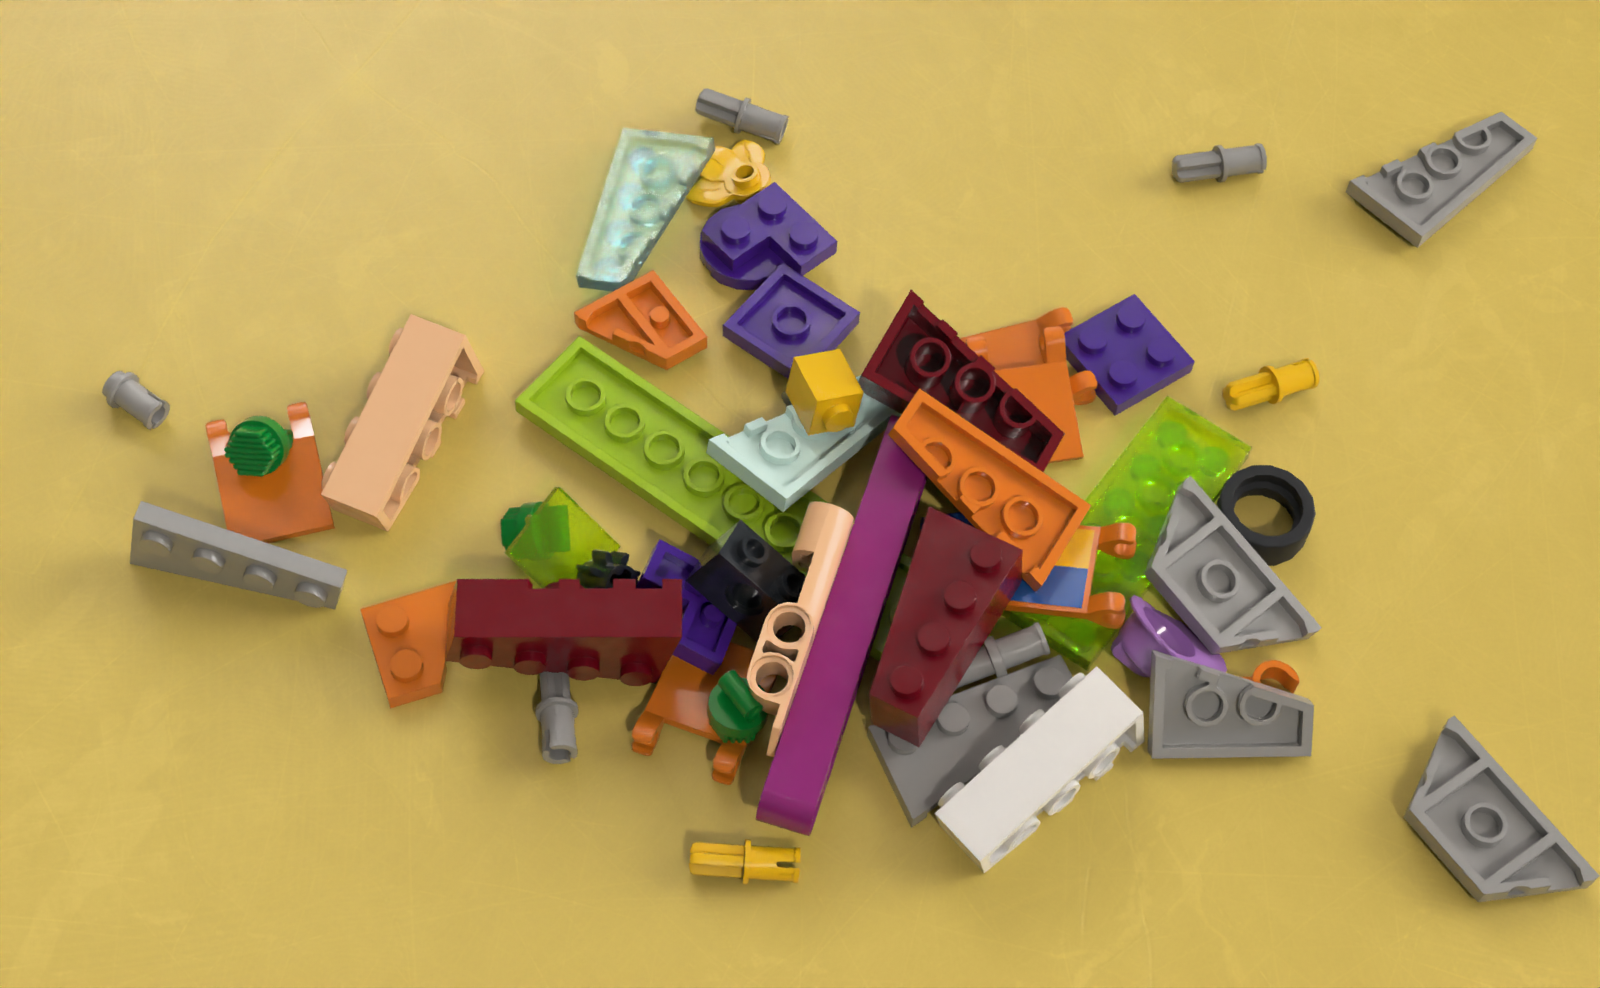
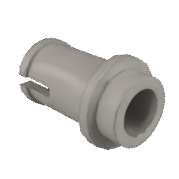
M117 371L107 379L103 386L102 393L106 396L109 406L112 408L121 407L143 423L147 429L157 428L169 413V403L161 400L139 384L138 376L132 372L124 373L123 371Z

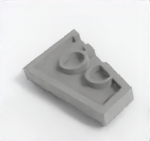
M1152 650L1148 753L1152 759L1311 756L1314 705L1308 698Z

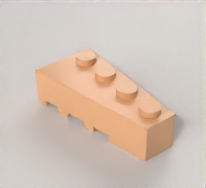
M410 314L404 328H399L394 333L389 346L390 356L382 372H377L369 383L367 389L368 401L360 417H354L349 423L344 437L346 445L338 461L332 462L327 467L322 479L323 491L321 496L333 510L387 532L419 481L420 469L416 466L420 459L426 461L430 457L433 458L442 443L441 424L446 416L456 419L463 408L465 399L461 397L467 381L477 384L484 373V369L466 335Z

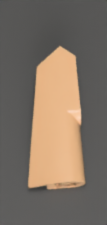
M814 501L809 503L792 551V565L798 570L807 573L798 602L778 604L770 610L765 618L748 668L747 682L750 694L763 706L762 711L776 716L766 754L774 757L854 521L853 516L848 511L830 503ZM787 625H794L802 629L799 640L792 643L782 642L775 635L779 629ZM772 674L779 675L787 681L785 688L774 694L766 693L758 687V684L764 677Z

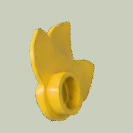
M743 139L736 143L731 150L722 146H710L696 152L693 155L692 161L698 175L702 178L686 192V200L705 207H719L733 199L737 203L742 204L771 184V175L768 168L764 165L766 155L762 147L756 142Z

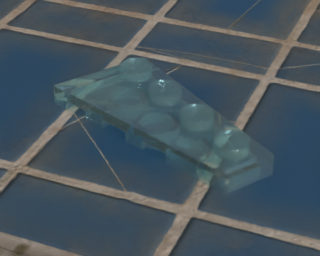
M623 128L576 274L579 288L615 291L635 279L715 152L714 138Z

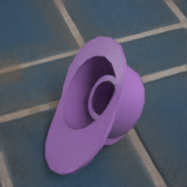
M1133 595L1129 599L1134 612L1120 628L1117 638L1111 645V651L1113 656L1131 671L1140 676L1151 678L1152 650L1222 672L1227 671L1226 663L1220 654L1212 655L1187 625L1156 610L1141 597Z

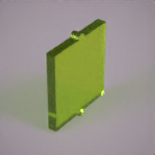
M554 487L537 511L525 517L526 525L504 553L541 588H544L550 583L559 581V579H576L578 573L577 564L583 565L585 562L592 560V550L597 549L611 553L612 551H618L621 546L563 489Z

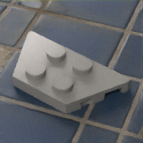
M1191 476L1185 479L1177 488L1144 575L1213 655L1305 640L1319 631L1322 627Z
M1455 715L1448 719L1435 744L1406 810L1404 819L1477 902L1585 889L1592 885L1599 877L1598 873Z

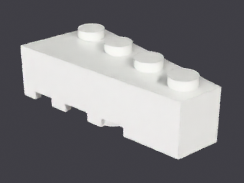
M1097 666L1086 676L1083 673H1078L1072 677L1060 690L1058 695L1061 699L1047 712L1039 709L1031 714L1020 726L1019 733L1021 735L1006 749L1002 745L994 748L980 762L978 766L981 770L980 773L966 785L962 782L956 783L940 798L938 805L941 808L935 812L940 827L983 873L987 872L1037 830L1040 821L1036 816L1041 812L1045 811L1048 815H1053L1072 802L1075 794L1080 789V784L1078 783L1080 780L1087 776L1089 779L1094 778L1097 781L1112 769V761L1116 758L1123 745L1132 752L1145 741L1143 711Z

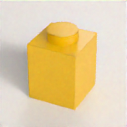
M841 349L793 358L785 392L808 436L824 432H838L845 428L854 427L864 392Z

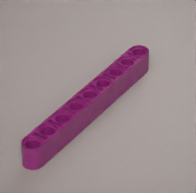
M891 415L756 812L757 821L806 836H810L928 478L888 435L899 419V416Z

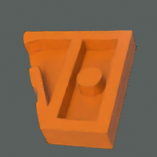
M654 270L574 312L575 324L579 329L665 370L707 348V335Z
M456 581L360 609L390 709L443 692L447 673L445 651L448 603Z

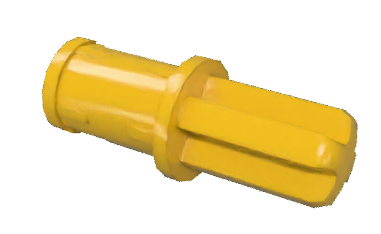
M1303 358L1300 361L1278 368L1267 365L1260 369L1259 374L1229 382L1222 389V397L1226 402L1227 408L1234 411L1266 401L1270 404H1277L1282 401L1284 396L1316 388L1320 379L1319 371L1314 361L1309 360V358Z
M745 839L744 845L696 841L692 843L690 848L689 870L691 874L698 876L742 878V884H748L749 879L788 881L798 884L800 868L779 867L776 864L779 861L800 863L801 848L751 845V839Z

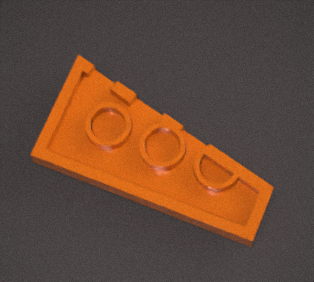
M920 388L888 434L975 528L1023 550L1022 579L1036 592L1044 584L1092 505Z

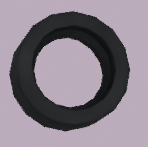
M1252 465L1236 471L1224 483L1216 504L1268 566H1275L1292 559L1303 548L1316 515L1313 497L1305 484L1289 471L1271 465ZM1246 496H1265L1274 499L1285 507L1292 517V528L1288 533L1280 536H1265L1253 532L1238 519L1234 512L1235 504L1239 499Z

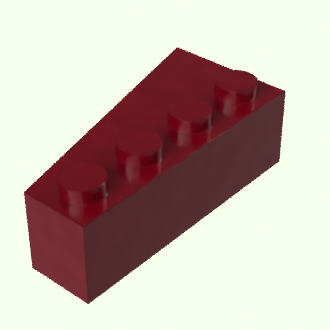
M910 290L860 376L858 383L863 392L902 414L920 388L1044 472L1065 433L1017 388L1013 389L994 371L996 369L982 355L978 356L971 350L946 321L938 319L924 305V301L913 290Z
M932 507L928 508L869 693L873 725L920 747L981 649L984 641L1022 582V549Z
M457 579L448 603L445 661L458 662L470 669H484L490 666L514 668L516 672L525 675H537L543 672H564L570 678L581 681L593 680L598 677L617 679L629 686H644L649 683L656 684L682 638V579H662V589H636V579H613V588H584L580 585V579H559V581L550 583L544 588H533V584L529 579Z

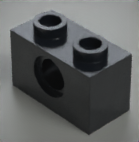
M740 520L707 547L685 581L730 620L735 622L752 639L758 642L765 618L770 610L778 604L786 602L797 603L806 576ZM794 625L782 627L775 636L777 638L781 637L793 628Z

